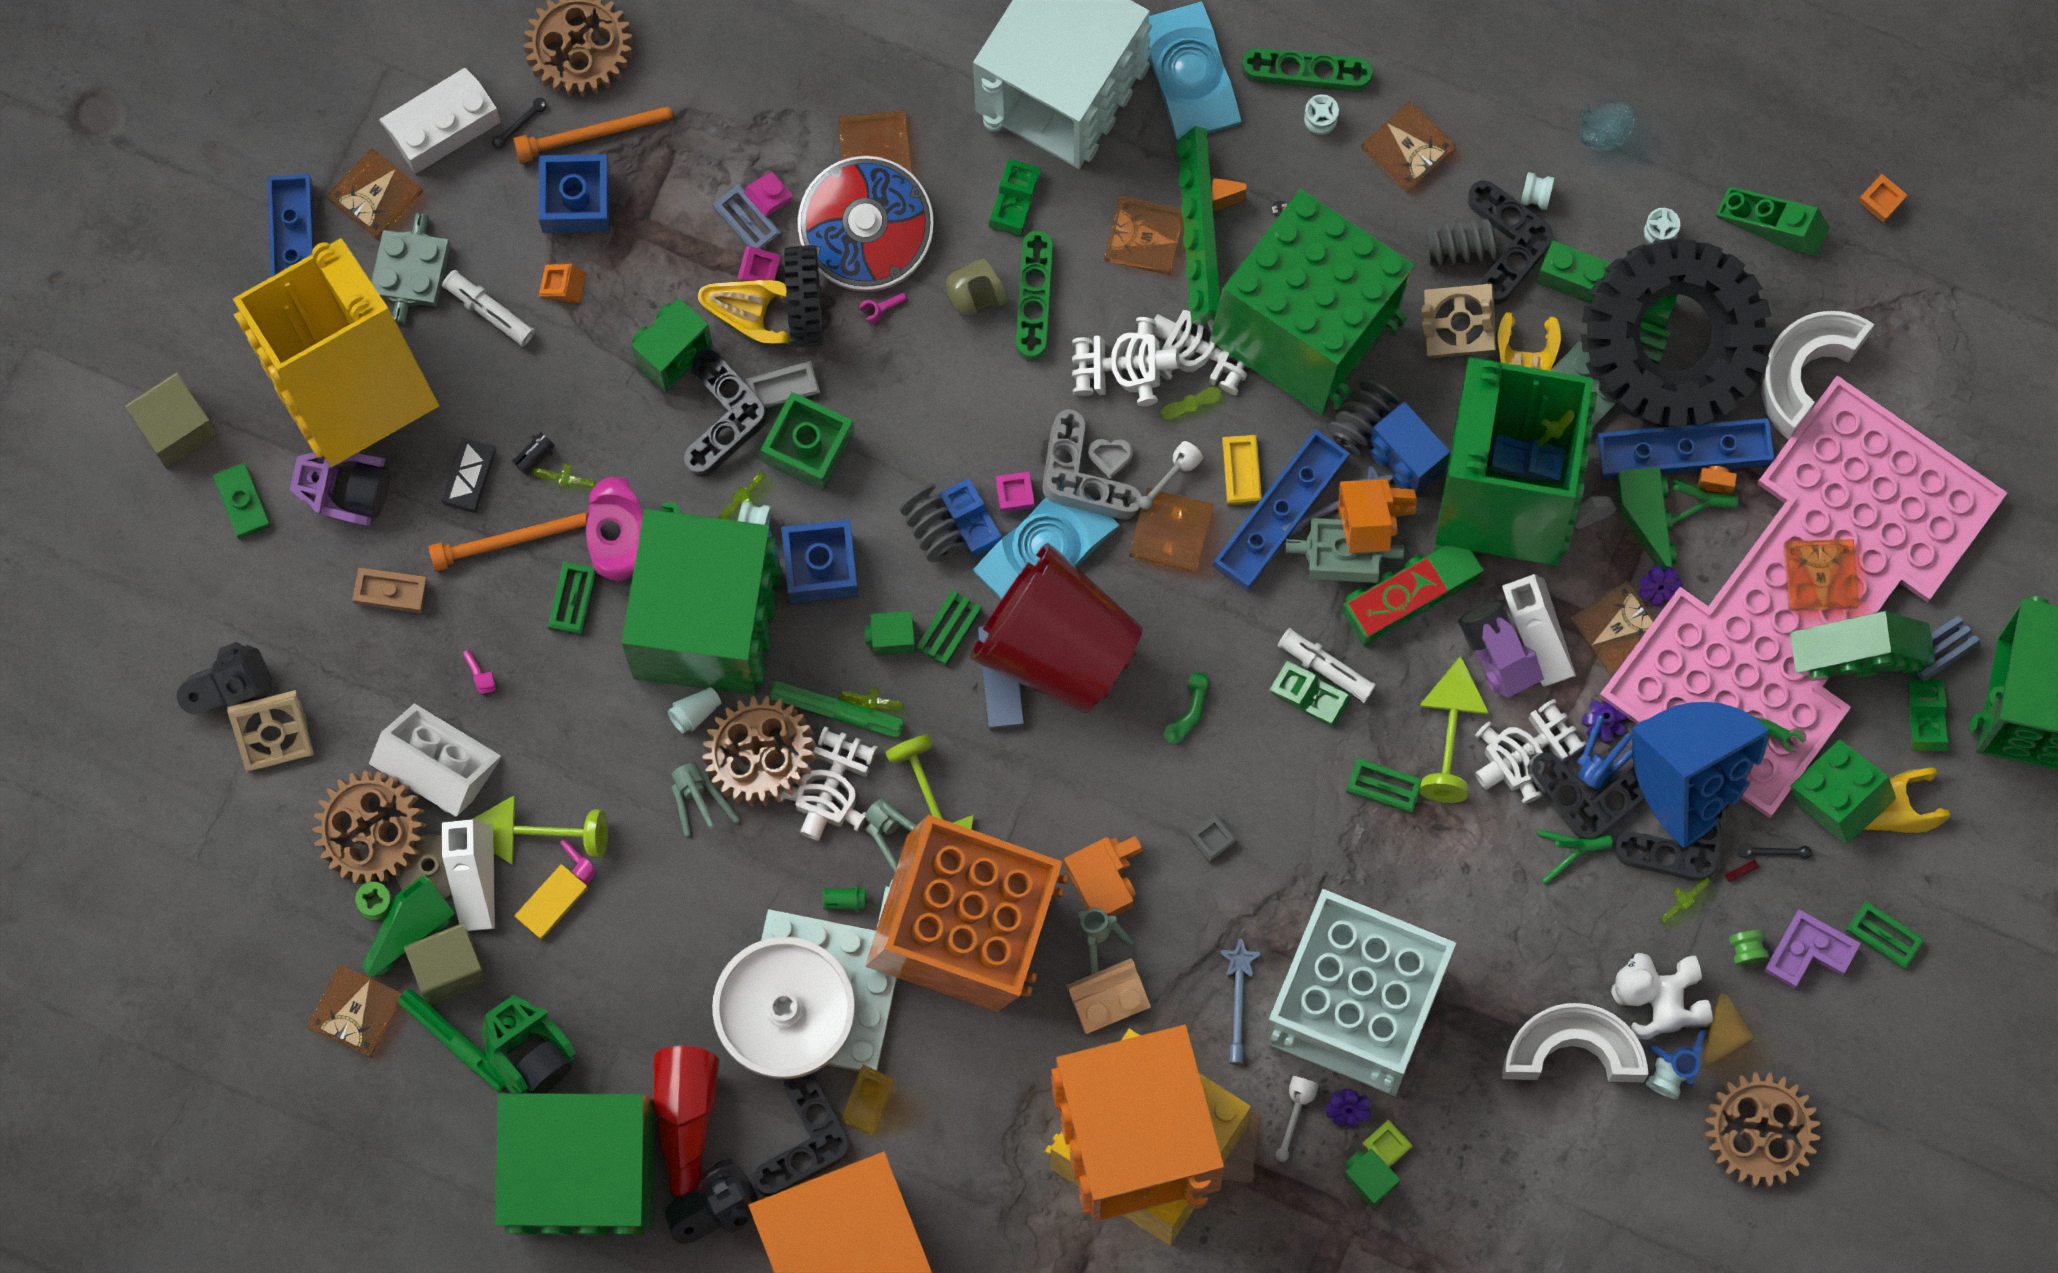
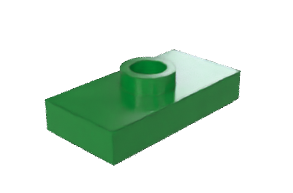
M245 462L213 475L238 539L270 527Z

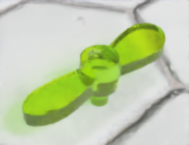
M1212 386L1196 396H1187L1184 401L1168 404L1162 408L1161 417L1166 420L1174 419L1185 411L1193 412L1198 406L1215 403L1221 397V390L1218 387Z
M1569 409L1558 422L1555 420L1550 422L1545 418L1541 424L1547 427L1546 433L1537 441L1535 446L1541 448L1552 437L1558 439L1564 432L1565 427L1572 422L1575 413Z
M564 463L563 471H559V473L534 468L532 474L540 479L555 480L558 485L570 487L571 482L595 487L597 481L572 476L573 474L570 473L571 464Z
M762 471L757 474L745 489L740 487L733 494L732 498L734 500L723 509L718 519L727 520L739 504L742 505L744 500L751 502L754 506L755 503L749 499L751 496L749 493L765 476Z
M871 687L870 693H867L866 696L850 691H841L839 694L840 700L863 705V707L877 710L878 707L893 710L904 709V704L901 702L879 698L877 695L878 688Z
M1710 878L1702 879L1689 893L1687 891L1683 893L1678 887L1672 892L1678 897L1676 900L1677 904L1659 919L1660 922L1664 925L1681 908L1687 909L1695 901L1693 897L1711 882Z

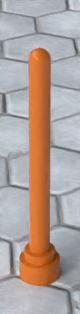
M663 107L535 139L534 136L527 138V135L515 137L513 140L519 163L523 164L533 161V157L539 156V152L667 121L673 117L674 113L670 107Z
M586 513L452 547L449 544L442 545L441 542L429 545L428 548L434 571L438 572L448 569V565L454 564L453 560L585 527Z

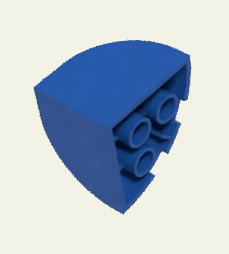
M1715 702L1685 703L1668 708L1649 719L1642 720L1632 728V759L1639 786L1660 824L1683 848L1694 843L1718 823L1715 817L1729 802L1733 806L1738 802L1751 783L1747 777L1754 763L1760 765L1768 742L1769 730L1755 717L1739 708Z

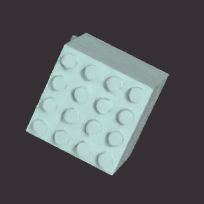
M1012 0L973 61L975 112L983 115V124L988 130L998 131L1004 127L1080 169L1085 160L1090 162L1095 156L1099 144L1096 142L1101 134L1107 135L1112 129L1116 117L1113 115L1118 107L1124 108L1129 102L1133 90L1130 88L1135 80L1141 81L1149 69L1150 62H1148L1151 50L1148 49V46L1151 42L1149 32L1152 27L1149 24L1150 11L1131 0Z
M1322 889L1270 1015L1264 1043L1396 1097L1446 973L1456 942Z

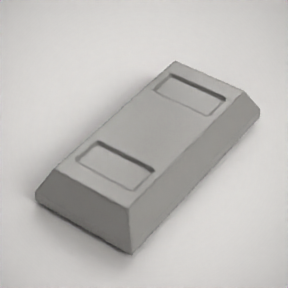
M811 361L745 379L747 386L763 402L766 408L785 403L791 391L802 397L820 393Z

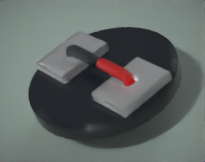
M1276 201L1272 205V213L1279 217L1286 208L1287 203Z

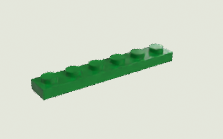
M1195 126L1177 140L1176 153L1179 157L1181 215L1184 221L1183 245L1186 248L1187 261L1185 274L1188 278L1189 288L1188 307L1190 309L1191 323L1204 325L1216 316L1220 296L1207 129Z

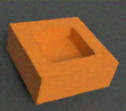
M1881 174L1860 196L1858 202L1885 223L1906 200L1908 195Z
M1710 466L1708 469L1702 468L1697 488L1707 493L1731 495L1735 487L1737 474L1729 473L1727 468L1721 466Z

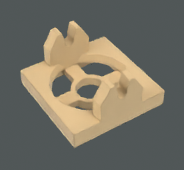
M1492 284L1424 290L1425 305L1421 308L1424 317L1422 326L1426 336L1427 356L1429 359L1497 353L1494 289ZM1465 297L1477 301L1482 308L1483 314L1472 315L1470 311L1466 310ZM1454 298L1455 310L1447 318L1435 319L1441 305ZM1460 313L1468 315L1471 320L1469 327L1464 331H1456L1451 325L1454 316ZM1475 326H1483L1484 330L1480 337L1467 344V335ZM1449 329L1456 335V345H1450L1443 341L1436 330Z
M296 690L228 707V715L246 772L314 755L306 715L303 712L302 702L298 700ZM275 708L285 711L295 721L282 724L277 720H273L270 709ZM259 712L262 723L256 731L247 733L245 726L248 719L254 713ZM267 726H276L280 729L281 735L276 740L268 741L261 736V732ZM297 732L295 741L288 748L282 750L280 744L283 742L285 735ZM260 742L264 746L270 747L271 753L256 750L249 744Z

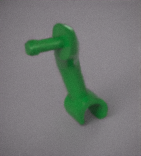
M1193 672L1189 677L1187 689L1193 691L1191 706L1185 715L1165 727L1164 737L1168 742L1179 743L1200 721L1205 694L1209 684V678L1206 674Z
M1755 717L1769 730L1770 736L1783 741L1784 748L1790 753L1797 751V747L1791 742L1790 737L1794 736L1803 743L1806 741L1805 732L1799 728L1787 730L1772 721Z

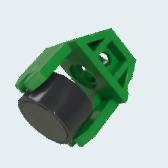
M512 995L485 1015L481 1032L489 1067L511 1093L544 1094L566 1076L572 1067V1061L575 1060L573 1056L577 1053L571 1042L547 1015L548 1012L545 1009L533 1007L528 1001ZM532 1036H541L545 1043L532 1050L514 1067L506 1055Z

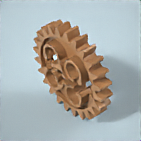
M546 0L547 11L540 8L536 9L539 20H528L532 30L524 31L525 39L529 42L523 44L525 53L530 54L526 57L528 66H534L532 69L534 77L543 75L541 81L544 87L553 82L554 93H558L562 87H565L568 97H571L574 89H579L581 97H585L586 88H591L595 94H598V84L600 83L609 89L611 87L609 82L610 76L620 80L621 75L618 67L628 68V62L624 57H630L633 54L631 47L627 46L633 43L632 34L627 33L631 30L629 22H622L624 19L623 11L614 12L615 4L613 1L608 2L604 6V0H559L557 4H554L551 0ZM594 10H596L599 20L602 21L599 23L601 37L610 39L603 46L594 44L596 40L594 30L591 28L588 31L587 25L588 27L593 26L592 17H594ZM580 17L585 19L587 25L584 22L578 26H572L568 23L573 18ZM551 42L563 43L561 52L564 59L569 56L572 65L579 61H584L588 65L583 70H575L570 66L569 61H565L563 64L565 71H563V77H560V71H558L557 66H554L558 64L556 51L547 49V46Z
M766 696L762 705H759L755 697H751L750 706L745 707L739 700L738 711L734 713L727 707L725 709L728 716L726 720L718 717L715 718L719 729H708L707 732L713 741L703 742L706 751L710 753L702 757L706 765H710L705 769L708 776L714 777L712 783L716 789L722 787L721 792L724 797L727 798L733 794V799L737 804H740L744 797H746L750 807H753L756 799L760 798L763 805L767 806L770 796H774L775 800L779 803L781 802L780 792L785 791L792 796L794 794L791 788L793 783L801 786L804 785L799 775L801 773L811 774L812 771L805 762L815 761L816 758L810 749L815 748L816 743L813 738H810L813 731L809 725H805L807 723L803 714L797 715V710L793 705L786 708L783 700L779 699L773 706L769 696ZM782 728L779 735L786 746L792 744L795 752L799 755L790 753L787 748H783L781 752L785 757L784 764L778 769H771L774 762L781 760V756L778 753L780 747L775 738L768 737L773 729ZM740 734H748L744 741L738 743V747L741 750L739 752L740 759L744 765H750L751 767L747 773L737 775L739 766L733 757L727 758L720 747L728 749L731 754L735 755L738 751L734 746V740Z
M364 770L361 780L358 773H350V784L345 779H338L337 783L340 790L328 788L326 791L331 797L330 801L319 800L318 803L325 808L324 813H315L314 817L321 820L322 825L312 828V831L322 833V838L314 844L315 846L326 847L320 858L333 859L329 865L330 870H337L342 867L340 872L341 878H349L353 873L352 879L354 883H361L364 876L366 883L376 882L377 876L381 882H388V871L394 876L402 875L399 865L411 867L412 863L407 856L409 854H420V851L413 845L415 842L425 841L424 837L417 834V829L426 827V823L417 822L416 819L417 816L424 812V809L413 808L412 805L418 800V796L411 795L406 797L405 795L409 791L410 786L402 784L397 787L398 777L391 776L386 781V773L378 771L375 777H373L372 771ZM377 794L380 798L381 807L393 808L395 803H397L396 809L400 810L401 813L407 814V817H391L389 821L381 820L387 814L382 811L372 812L369 807V801L373 795ZM346 813L352 819L351 827L347 832L341 827V819ZM367 821L378 822L370 827L371 834L360 833L369 827ZM394 823L398 828V835L394 841L390 842L387 837V829ZM349 834L357 835L352 839L353 843L362 844L366 842L369 846V855L362 861L358 855V848L345 847L342 852V845L332 841V838H348Z
M1754 1072L1751 1077V1083H1748L1743 1075H1741L1737 1079L1738 1088L1728 1082L1725 1085L1728 1096L1717 1092L1714 1097L1720 1105L1710 1104L1707 1108L1710 1113L1715 1115V1117H1709L1704 1120L1705 1125L1713 1128V1130L1704 1134V1139L1714 1140V1144L1708 1148L1707 1152L1719 1153L1720 1156L1714 1164L1716 1166L1723 1163L1728 1165L1725 1176L1731 1175L1734 1171L1739 1173L1738 1184H1741L1746 1177L1751 1178L1752 1188H1755L1759 1180L1763 1179L1766 1188L1769 1189L1773 1184V1178H1776L1782 1186L1787 1182L1785 1173H1788L1794 1179L1797 1178L1799 1172L1796 1165L1806 1169L1810 1164L1804 1155L1814 1157L1817 1152L1809 1145V1143H1818L1820 1140V1136L1811 1133V1130L1820 1126V1122L1812 1121L1809 1118L1817 1110L1816 1108H1805L1804 1104L1809 1099L1808 1095L1800 1098L1795 1095L1799 1085L1796 1084L1789 1090L1785 1088L1786 1077H1783L1776 1084L1773 1083L1772 1073H1768L1765 1080L1760 1081L1758 1073ZM1741 1102L1750 1103L1755 1109V1116L1745 1118L1742 1126L1756 1128L1759 1123H1763L1764 1129L1771 1131L1762 1138L1759 1137L1760 1133L1758 1130L1744 1128L1741 1132V1137L1746 1138L1751 1145V1149L1747 1153L1738 1152L1733 1145V1139L1738 1134L1736 1130H1732L1723 1136L1720 1135L1728 1125L1723 1112L1727 1114L1732 1122L1736 1121L1740 1117L1738 1104ZM1776 1108H1783L1789 1112L1790 1123L1786 1127L1788 1131L1804 1125L1796 1136L1801 1149L1798 1148L1794 1140H1787L1783 1145L1786 1150V1156L1782 1159L1774 1158L1770 1154L1768 1147L1771 1143H1778L1782 1138V1134L1773 1133L1774 1131L1780 1132L1783 1128V1124L1778 1123L1773 1116V1110Z

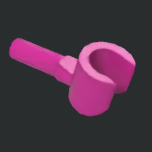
M901 293L878 304L872 300H866L861 303L859 309L861 312H864L869 308H875L874 314L865 318L866 322L874 324L881 319L882 312L907 299L905 294Z
M470 650L464 651L463 656L472 671L477 691L480 694L496 691L492 671L481 674L480 667Z
M565 838L560 844L577 864L571 873L587 885L596 874V870L591 862L582 857L569 840Z

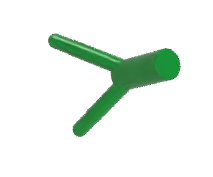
M1677 478L1672 479L1675 491L1702 500L1697 505L1673 517V525L1707 507L1737 508V495L1706 493Z
M1541 829L1537 830L1538 836L1556 841L1555 846L1557 848H1576L1573 853L1543 878V884H1548L1583 853L1612 848L1611 836L1608 834L1595 838L1576 839Z

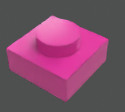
M772 171L747 185L744 192L765 217L789 204L793 197V194Z
M746 246L737 279L745 282L756 280L775 281L781 255Z
M1029 471L995 476L1000 512L1034 508Z

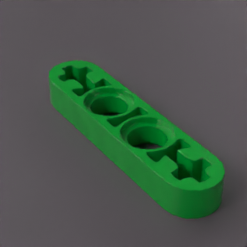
M1252 48L1244 54L1241 66L1242 73L1248 80L1271 84L1357 92L1366 89L1372 79L1370 63L1363 58ZM1254 59H1261V65H1265L1260 67V71L1253 70V65L1251 64H1253ZM1272 59L1276 60L1275 73H1270ZM1286 61H1294L1299 65L1300 70L1297 74L1289 76L1282 72L1281 65ZM1320 64H1327L1332 68L1333 74L1327 79L1319 78L1314 73L1315 67ZM1339 66H1344L1342 80H1337ZM1354 68L1361 69L1363 76L1360 77V81L1353 80L1352 73Z
M1039 230L1032 231L1024 237L1021 253L1016 348L1019 356L1027 361H1036L1042 358L1047 348L1053 245L1050 236ZM1035 241H1041V245L1044 247L1040 251V263H1033L1034 251L1033 248H1028L1034 246ZM1039 272L1045 277V282L1040 287H1031L1026 282L1028 274ZM1030 304L1039 305L1043 309L1042 316L1035 320L1028 319L1024 315L1026 306ZM1029 328L1035 329V342L1041 344L1036 345L1034 351H1028L1027 345L1022 344L1028 342Z

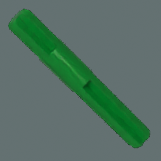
M775 681L770 691V699L777 702L779 699H782L786 705H793L795 708L890 737L898 738L903 729L904 720L900 717L785 682Z
M407 989L398 999L400 1006L440 1040L468 1068L478 1074L495 1091L500 1092L506 1087L489 1067L487 1055L464 1034L454 1028L412 989Z

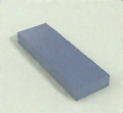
M978 627L979 640L984 642L988 633L983 630L984 627ZM982 666L989 730L1023 727L1019 683Z

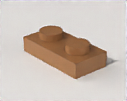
M358 567L352 601L358 605L422 613L428 580L423 576Z

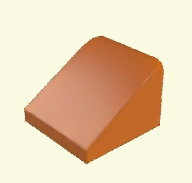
M1217 178L1213 179L1211 189L1213 212L1245 201L1247 184Z
M573 264L545 265L539 297L567 303H580L586 273Z

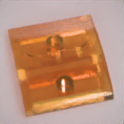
M1147 488L1145 496H1148L1153 489ZM1160 491L1152 500L1151 508L1141 509L1129 557L1196 573L1214 504Z

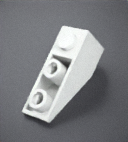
M1533 574L1503 585L1512 618L1526 647L1536 652L1544 680L1540 681L1542 686L1547 687L1575 677L1573 664L1545 579Z
M473 819L442 823V858L459 924L464 923L468 932L495 929L493 825Z

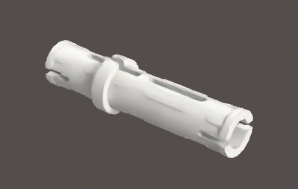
M451 271L443 281L442 287L463 301L465 308L469 311L475 310L495 327L519 343L521 347L525 346L534 335V328L528 326L508 309L488 296L485 288L480 285L476 287L460 275L458 271Z
M1290 627L1277 645L1303 662L1302 666L1307 669L1309 667L1313 668L1336 685H1339L1360 699L1363 703H1365L1376 686L1375 683L1370 682L1347 665L1323 651L1322 645L1319 643L1314 645Z

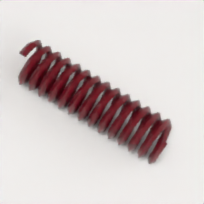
M1753 859L1751 862L1749 861V863L1747 862V864L1738 867V869L1729 871V873L1725 874L1728 882H1732L1740 878V876L1742 877L1760 868V865L1758 866L1756 860Z

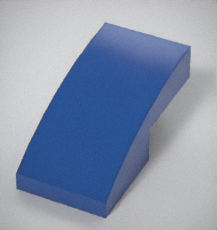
M1496 434L1491 438L1486 469L1529 480L1557 483L1561 477L1565 449L1537 440L1525 443Z
M969 478L939 493L944 506L949 510L950 518H953L955 521L956 529L962 533L961 538L963 542H967L966 547L973 558L992 549L1002 539L1001 534L986 511L983 500Z

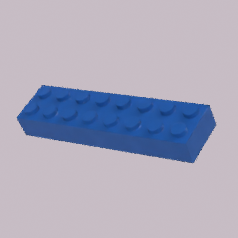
M310 174L267 177L271 277L310 256L315 247L313 183Z
M1769 418L1686 425V427L1674 426L1598 433L1596 438L1601 480L1616 479L1620 470L1660 467L1661 475L1701 472L1702 468L1708 469L1710 466H1721L1727 469L1769 466L1774 461Z
M1315 429L1214 560L1213 567L1248 592L1286 543V539H1289L1297 525L1308 514L1347 463L1350 453ZM1289 523H1291V524L1289 525V527L1286 529V531L1284 532V530L1282 529V527L1285 526V525H1287V524H1289Z

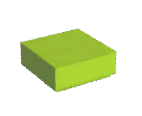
M1389 1120L1362 1143V1146L1367 1151L1372 1148L1389 1168L1412 1148V1144Z

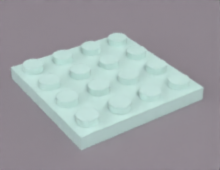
M768 909L761 941L774 937H795L813 942L836 958L850 980L855 1000L853 1027L844 1047L827 1065L877 1075L897 978L864 967L876 931Z

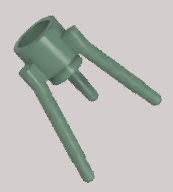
M697 763L682 765L672 772L671 776L675 784L671 789L676 797L685 837H689L691 832L683 795H685L686 799L694 798L707 826L710 829L715 827L701 796L705 791L704 786L732 821L736 824L740 822L739 817L710 781L707 772H700Z
M881 798L865 814V819L870 823L866 831L875 839L895 872L898 863L881 833L885 832L887 835H890L900 825L911 832L916 825L901 815L884 798Z
M1098 908L1078 913L1079 923L1076 934L1079 937L1084 935L1088 942L1091 975L1098 972L1097 943L1105 941L1111 929L1127 946H1133L1134 942L1119 926L1115 916L1108 917L1103 910Z

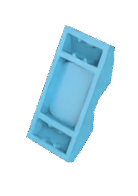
M1202 1L1149 16V24L1152 25L1149 32V37L1151 38L1148 49L1151 50L1149 58L1176 141L1195 126L1206 128L1207 134L1241 125L1242 121L1231 81L1224 67L1215 33Z
M1075 484V486L1073 487L1075 488L1073 495L1076 494L1079 485ZM1061 485L1057 490L1063 491L1064 488ZM1084 490L1085 496H1086L1088 499H1090V500H1092V501H1095V500ZM1045 498L1018 527L1004 536L973 569V572L1002 599L1028 562L1033 565L1037 563L1040 558L1036 556V553L1044 544L1050 543L1078 567L1120 525L1110 516L1057 504Z

